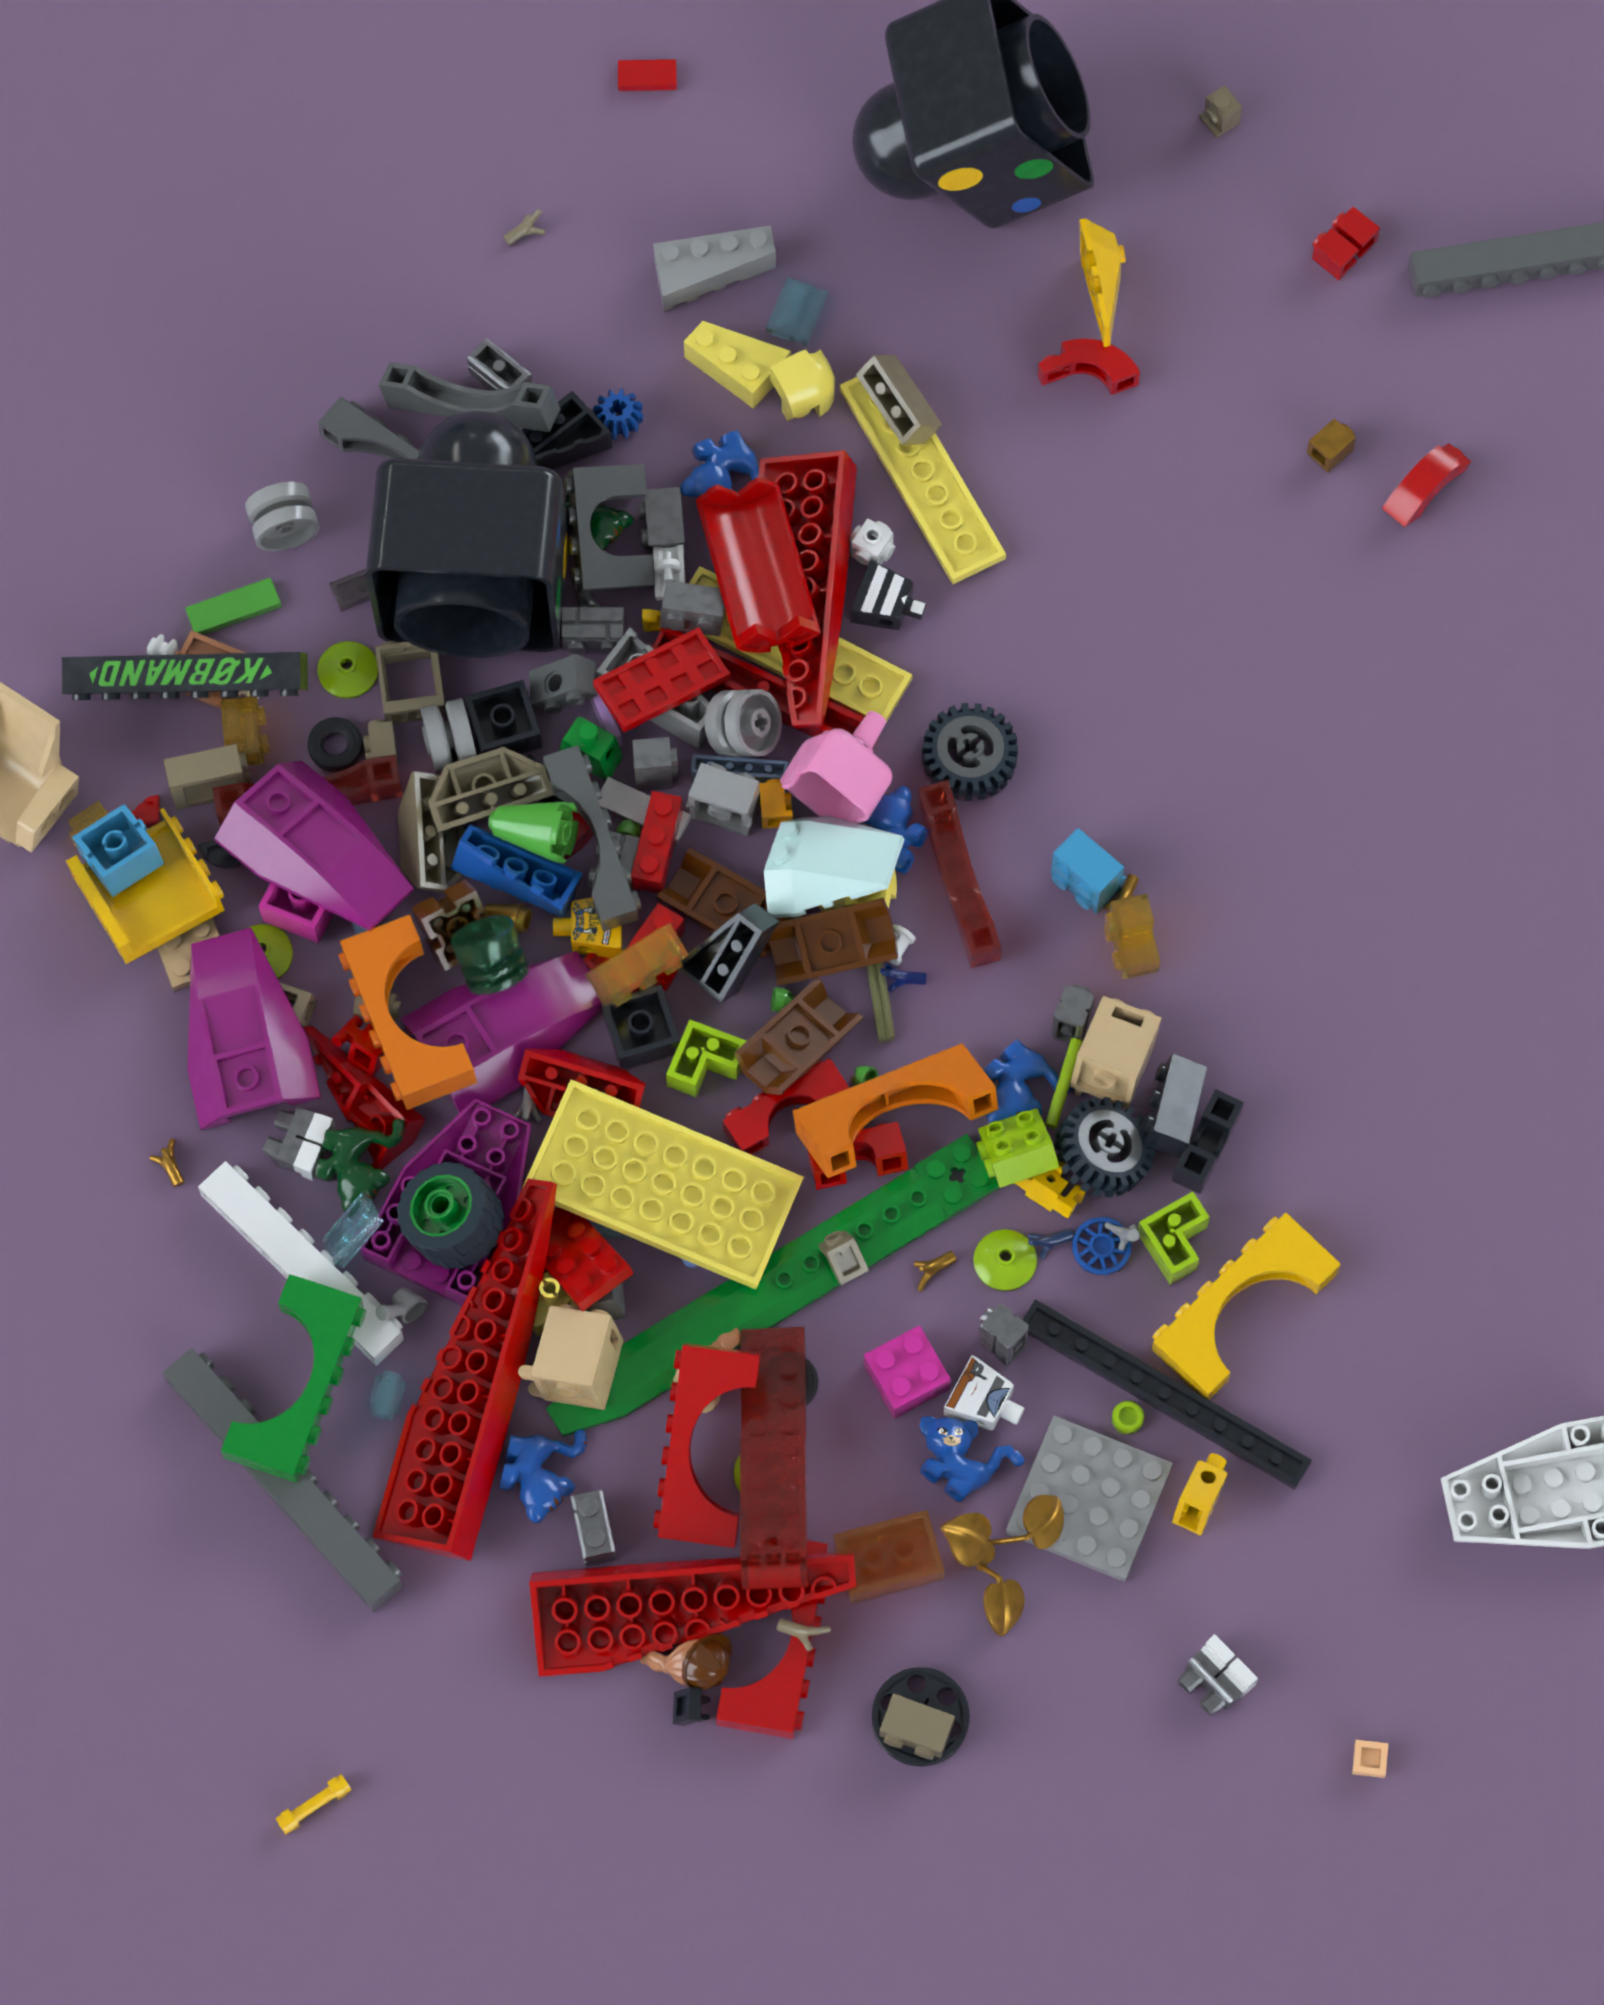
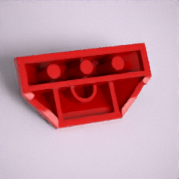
M526 1048L518 1076L519 1082L526 1088L542 1114L551 1117L555 1116L571 1079L638 1108L641 1106L646 1087L644 1082L622 1067L565 1050Z

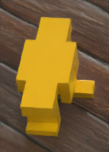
M1059 1162L1060 1168L1014 1183L1026 1191L1025 1195L1050 1212L1054 1209L1067 1219L1074 1212L1077 1202L1081 1204L1086 1194L1085 1191L1080 1189L1081 1186L1076 1184L1066 1197L1061 1195L1068 1184V1181L1060 1177L1063 1173L1061 1168L1066 1164L1064 1162ZM1047 1178L1053 1179L1054 1182H1049Z

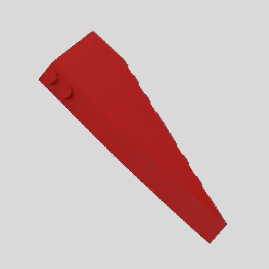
M845 450L762 458L759 464L758 477L774 482L780 487L821 634L798 646L786 649L785 644L778 646L782 655V671L786 679V694L791 722L794 728L823 726L832 684L845 599L857 466Z
M854 1553L700 1559L533 1572L529 1580L538 1676L606 1671L619 1664L642 1659L643 1656H646L651 1651L663 1652L688 1640L701 1639L707 1635L740 1626L742 1623L754 1619L758 1620L769 1616V1614L800 1606V1604L807 1601L818 1600L857 1586ZM801 1564L802 1584L749 1587L748 1567Z

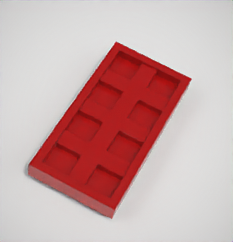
M698 627L594 679L593 687L625 733L730 680V672Z
M560 1207L553 1211L544 1270L551 1278L558 1281L561 1289L583 1312L634 1273L626 1261L584 1217Z

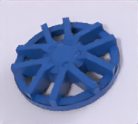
M1096 1217L1087 1220L1076 1230L1072 1241V1251L1076 1262L1085 1272L1108 1276L1109 1274L1119 1272L1127 1263L1131 1254V1241H1128L1126 1249L1121 1251L1118 1248H1114L1115 1244L1120 1243V1237L1112 1238L1114 1234L1112 1231L1109 1234L1102 1233L1103 1223L1109 1222L1115 1226L1124 1227L1118 1221L1107 1217ZM1099 1223L1097 1234L1087 1227ZM1084 1232L1091 1237V1240L1087 1241L1079 1236ZM1077 1243L1087 1248L1078 1253ZM1091 1253L1093 1258L1086 1264L1081 1258ZM1114 1255L1125 1256L1122 1259V1261L1118 1264ZM1110 1258L1114 1267L1106 1269L1104 1260ZM1097 1260H1099L1101 1269H1096L1091 1266Z

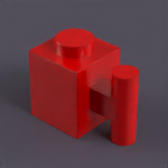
M354 1015L331 1040L337 1047H341L346 1041L349 1042L351 1046L347 1061L373 1076L382 1067L379 1057L384 1056L381 1047L377 1049L374 1047L369 1031L374 1030L372 1023L370 1022L361 1030L359 1028L363 1025V1021L359 1016Z

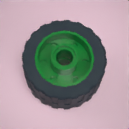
M436 1163L418 1172L407 1183L405 1190L402 1191L401 1199L397 1206V1220L403 1236L432 1264L442 1266L445 1269L465 1268V1266L473 1265L483 1257L485 1258L490 1253V1250L496 1246L498 1235L504 1228L503 1221L505 1219L501 1200L474 1170L467 1168L461 1163Z

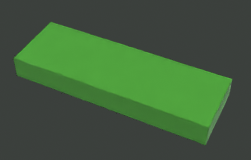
M270 577L187 606L185 610L193 631L205 635L279 609L282 606Z

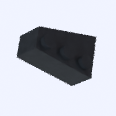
M573 391L558 401L560 411L550 432L521 429L534 449L538 466L547 467L552 470L612 448L610 430Z
M754 903L737 913L709 938L673 965V967L722 1003L739 992L780 921Z

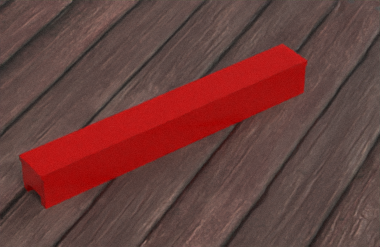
M660 628V634L655 643L650 647L656 649L684 635V633ZM713 647L730 672V680L711 690L719 693L725 690L763 689L769 692L777 701L782 715V723L793 727L786 694V681ZM828 701L823 726L795 729L812 737L835 728L844 729L852 735L864 717Z

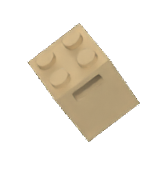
M1103 996L1077 1054L1070 1087L1075 1089L1074 1095L1080 1097L1082 1092L1101 1099L1108 1097L1111 1098V1103H1115L1116 1100L1122 1101L1121 1110H1123V1107L1128 1108L1153 1052L1162 1017L1156 1016L1149 1010H1140L1127 1005L1119 999Z
M563 1304L561 1307L550 1306L534 1365H522L518 1369V1374L522 1379L534 1381L528 1386V1391L532 1396L541 1397L546 1401L605 1410L624 1340L612 1316L603 1310L593 1309L591 1312H582L577 1307Z

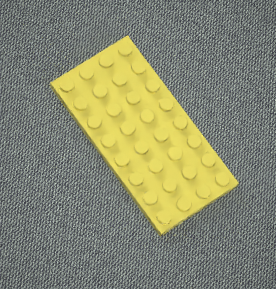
M571 1079L525 1183L528 1178L554 1182L557 1184L555 1206L756 1290L804 1177Z

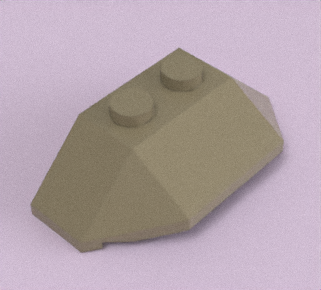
M501 747L445 765L428 801V806L438 833L489 818L492 811H496L499 806L531 804L553 796L554 793L544 765L505 747Z
M414 771L410 775L398 810L401 871L417 889L444 893L443 890L451 887L462 876L461 873L452 870L451 866L459 841L465 833L464 826L437 833L428 801L440 775Z

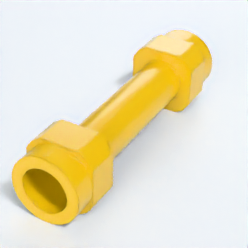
M342 1774L329 1780L327 1788L294 1810L286 1809L275 1818L285 1835L300 1827L298 1822L335 1797L340 1800L351 1791Z

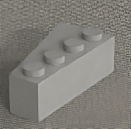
M771 225L653 244L654 262L664 312L674 309L675 305L686 301L689 303L697 300L698 296L714 290L717 292L725 289L726 285L739 280L742 282L776 268V251Z
M629 627L596 671V678L654 649L648 644L645 645L637 637V633ZM700 694L649 721L699 749L707 738L704 718L709 702Z

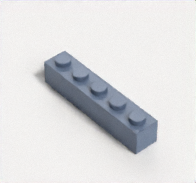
M692 754L691 779H695L700 763L707 765L715 763L723 766L726 771L735 774L747 773L753 776L759 783H765L770 779H780L788 767V761Z

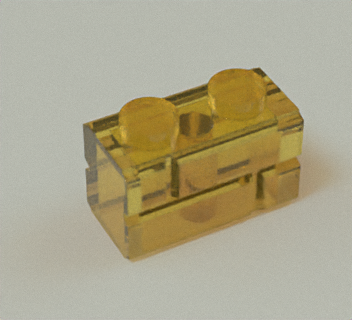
M243 697L220 701L224 746L237 744L239 754L245 753L249 766L265 763L264 753L270 752L268 735H262L261 725L267 724L265 706L259 707L257 697Z

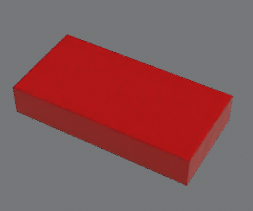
M676 59L618 60V91L677 90Z

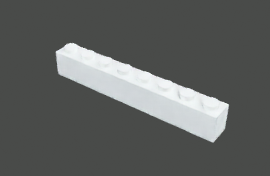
M226 1161L221 1164L198 1186L201 1196L286 1279L289 1274L361 1297L364 1305L363 1309L367 1310L361 1328L356 1327L352 1338L355 1339V1346L376 1366L381 1363L404 1340L401 1323L395 1317L384 1321L379 1320L376 1316V1308L380 1303L369 1292L365 1295L356 1288L359 1285L350 1273L345 1271L342 1274L334 1266L337 1263L326 1250L319 1252L312 1245L315 1241L304 1229L301 1228L297 1231L290 1224L293 1220L288 1213L281 1207L276 1210L269 1203L271 1198L261 1187L257 1186L254 1189L247 1182L249 1179L248 1175L238 1165L232 1168Z

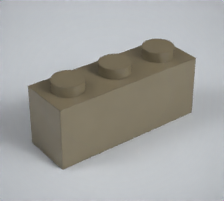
M874 355L856 374L902 445L924 444L942 426V423L896 355Z

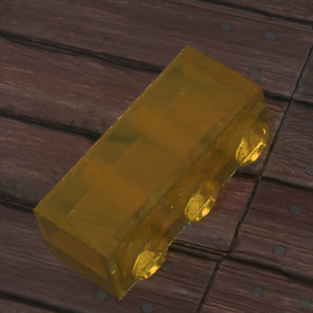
M668 923L588 971L585 975L602 1004L606 1006L614 1003L617 1007L632 998L630 992L640 987L641 991L658 982L655 977L665 971L669 975L683 966L681 960L689 956L671 924Z

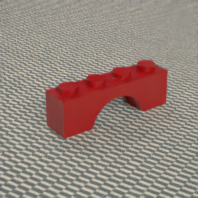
M831 1058L823 1062L820 1061L782 1095L762 1092L752 1099L753 1103L744 1108L736 1107L725 1115V1119H723V1130L734 1148L753 1155L769 1145V1126L779 1111L791 1105L811 1104L846 1090L849 1086Z

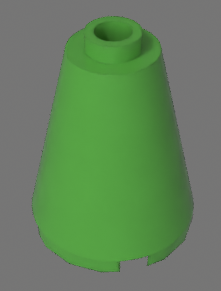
M567 801L499 806L496 811H492L490 814L489 829L492 830L493 835L497 838L555 863H565L567 860L563 857L565 854H572L576 843L578 821L573 820L572 812L578 813L574 803Z

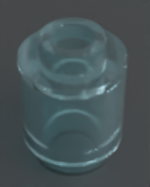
M383 1371L382 1375L378 1374L375 1376L368 1401L370 1415L384 1420H393L395 1414L399 1413L406 1387V1382L401 1380L402 1375L392 1371Z

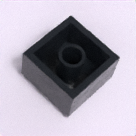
M524 680L464 696L466 710L480 754L501 747H505L518 754L542 748L541 733Z
M661 984L601 1002L603 1018L620 1067L626 1070L675 1055L680 1040Z

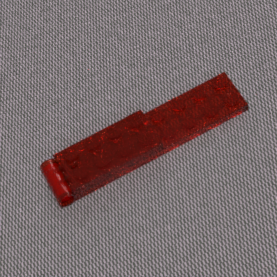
M805 1327L742 1329L741 1350L761 1353L757 1386L755 1388H741L740 1503L742 1589L808 1587Z

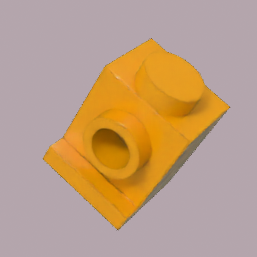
M770 779L765 783H759L762 829L779 828L781 822L793 820L791 793L785 792L780 779Z

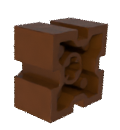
M466 879L443 890L446 897L438 902L433 897H430L411 907L420 929L427 936L425 940L434 959L445 971L467 960L465 952L474 949L477 953H480L500 942L490 920L483 914L485 909L476 890Z

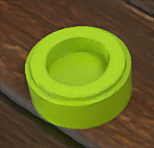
M1123 1401L1114 1408L1112 1424L1118 1432L1125 1435L1134 1434L1143 1425L1144 1412L1137 1403Z

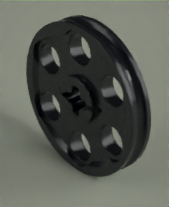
M926 1667L902 1670L891 1676L881 1686L875 1696L872 1707V1727L875 1737L889 1756L903 1764L924 1767L943 1762L960 1748L968 1732L970 1713L966 1696L960 1686L941 1671ZM915 1676L921 1677L926 1683L925 1689L921 1693L911 1692L907 1687V1682L910 1678ZM943 1689L952 1690L956 1695L955 1702L950 1706L941 1705L937 1700L938 1693ZM894 1693L924 1705L926 1700H929L927 1706L955 1716L954 1722L959 1725L960 1733L954 1738H948L941 1758L934 1756L933 1760L916 1755L914 1753L915 1749L903 1745L902 1748L890 1746L883 1742L884 1737L879 1736L886 1711L881 1707L883 1698L892 1696Z

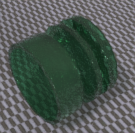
M499 915L478 919L465 925L452 936L451 945L457 961L462 965L461 972L466 978L465 983L471 993L483 995L503 991L516 985L529 973L530 966L524 957V950L518 945L519 936L510 917Z

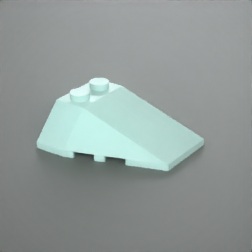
M831 816L802 817L781 822L764 868L767 912L774 918L799 917L807 914V909L822 905L824 908L834 906L833 901L849 896L853 900L888 889L905 839L902 835Z

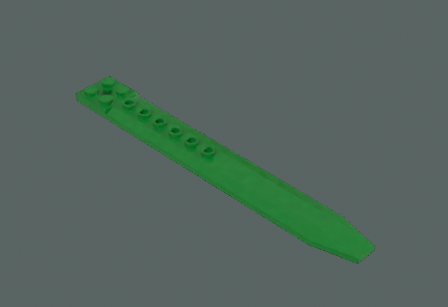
M966 1133L915 1164L910 1170L773 1252L756 1290L729 1279L623 1343L605 1410L552 1402L546 1408L547 1413L563 1437L574 1434L579 1429H590L630 1415L671 1390V1384L674 1382L673 1378L677 1370L674 1369L676 1350H682L684 1343L711 1345L721 1334L731 1332L734 1328H737L741 1337L739 1344L733 1348L736 1350L841 1286L837 1282L825 1254L818 1247V1244L825 1241L824 1239L827 1235L836 1231L848 1232L854 1237L869 1269L1000 1189L995 1176L989 1178L978 1149ZM951 1171H963L965 1173L963 1175L964 1182L959 1183L957 1180L951 1182L949 1179L952 1176Z

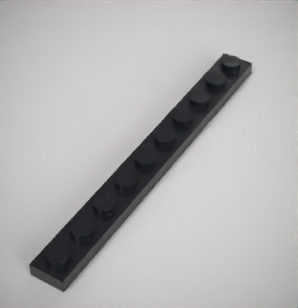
M1034 1300L1024 1316L1023 1321L1029 1325L1028 1335L1294 1490L1309 1468L1312 1460L1038 1300Z

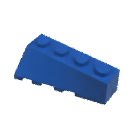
M469 825L461 837L451 866L452 870L461 873L465 877L478 880L493 889L501 890L517 897L523 902H528L563 918L571 907V902L575 899L583 876L581 872L527 851L472 825Z

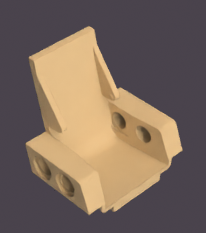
M0 682V837L18 847L22 846L32 853L77 796L79 776L65 768L59 756L60 721Z

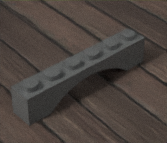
M394 362L389 363L379 383L387 406L392 409L445 417L469 411L491 412L508 419L519 428L550 432L560 411L559 404L550 385L523 382L515 387L504 390H479L445 381L418 366Z
M340 397L318 422L320 436L343 452L371 453L388 459H417L420 452L411 446L410 441L405 436L394 434L388 430V427L382 420L377 417L371 418L364 413L363 408L354 401L348 402L343 397Z
M577 745L543 756L544 766L554 795L563 801L575 804L578 813L589 825L597 841L600 852V867L592 892V900L602 931L638 921L637 909L642 908L637 891H630L628 882L632 881L627 864L620 863L618 854H621L622 850L617 836L611 837L608 827L612 826V822L607 808L601 810L598 800L602 799V795L597 781L591 782L588 773L592 772V767L588 755H581Z

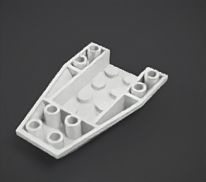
M1604 1416L1561 1423L1440 1479L1454 1542L1579 1549L1604 1546Z

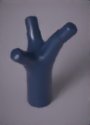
M1071 1228L1050 1234L1030 1232L1028 1234V1244L1043 1246L1039 1258L1044 1259L1050 1249L1058 1244L1073 1240L1074 1235Z

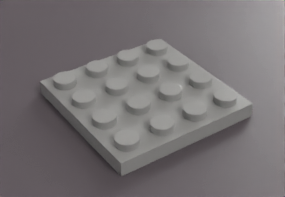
M1053 1415L1005 1534L1013 1537L1028 1533L1023 1525V1513L1027 1503L1033 1497L1041 1494L1058 1496L1064 1511L1063 1529L1056 1543L1044 1550L1125 1582L1173 1463ZM1032 1538L1028 1541H1025L1029 1544L1034 1545Z

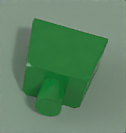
M580 716L577 717L563 738L559 751L578 745L581 755L587 754L592 767V772L590 773L604 781L608 777H612L624 758L618 741L613 734Z

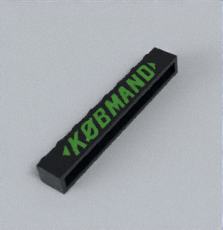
M303 652L61 657L62 694L72 695L73 701L91 700V695L102 694V700H120V694H131V699H150V693H161V699H179V693H191V698H209V692H220L221 698L239 697V692L250 691V697H269V691H280V696H299L298 690H308V654Z

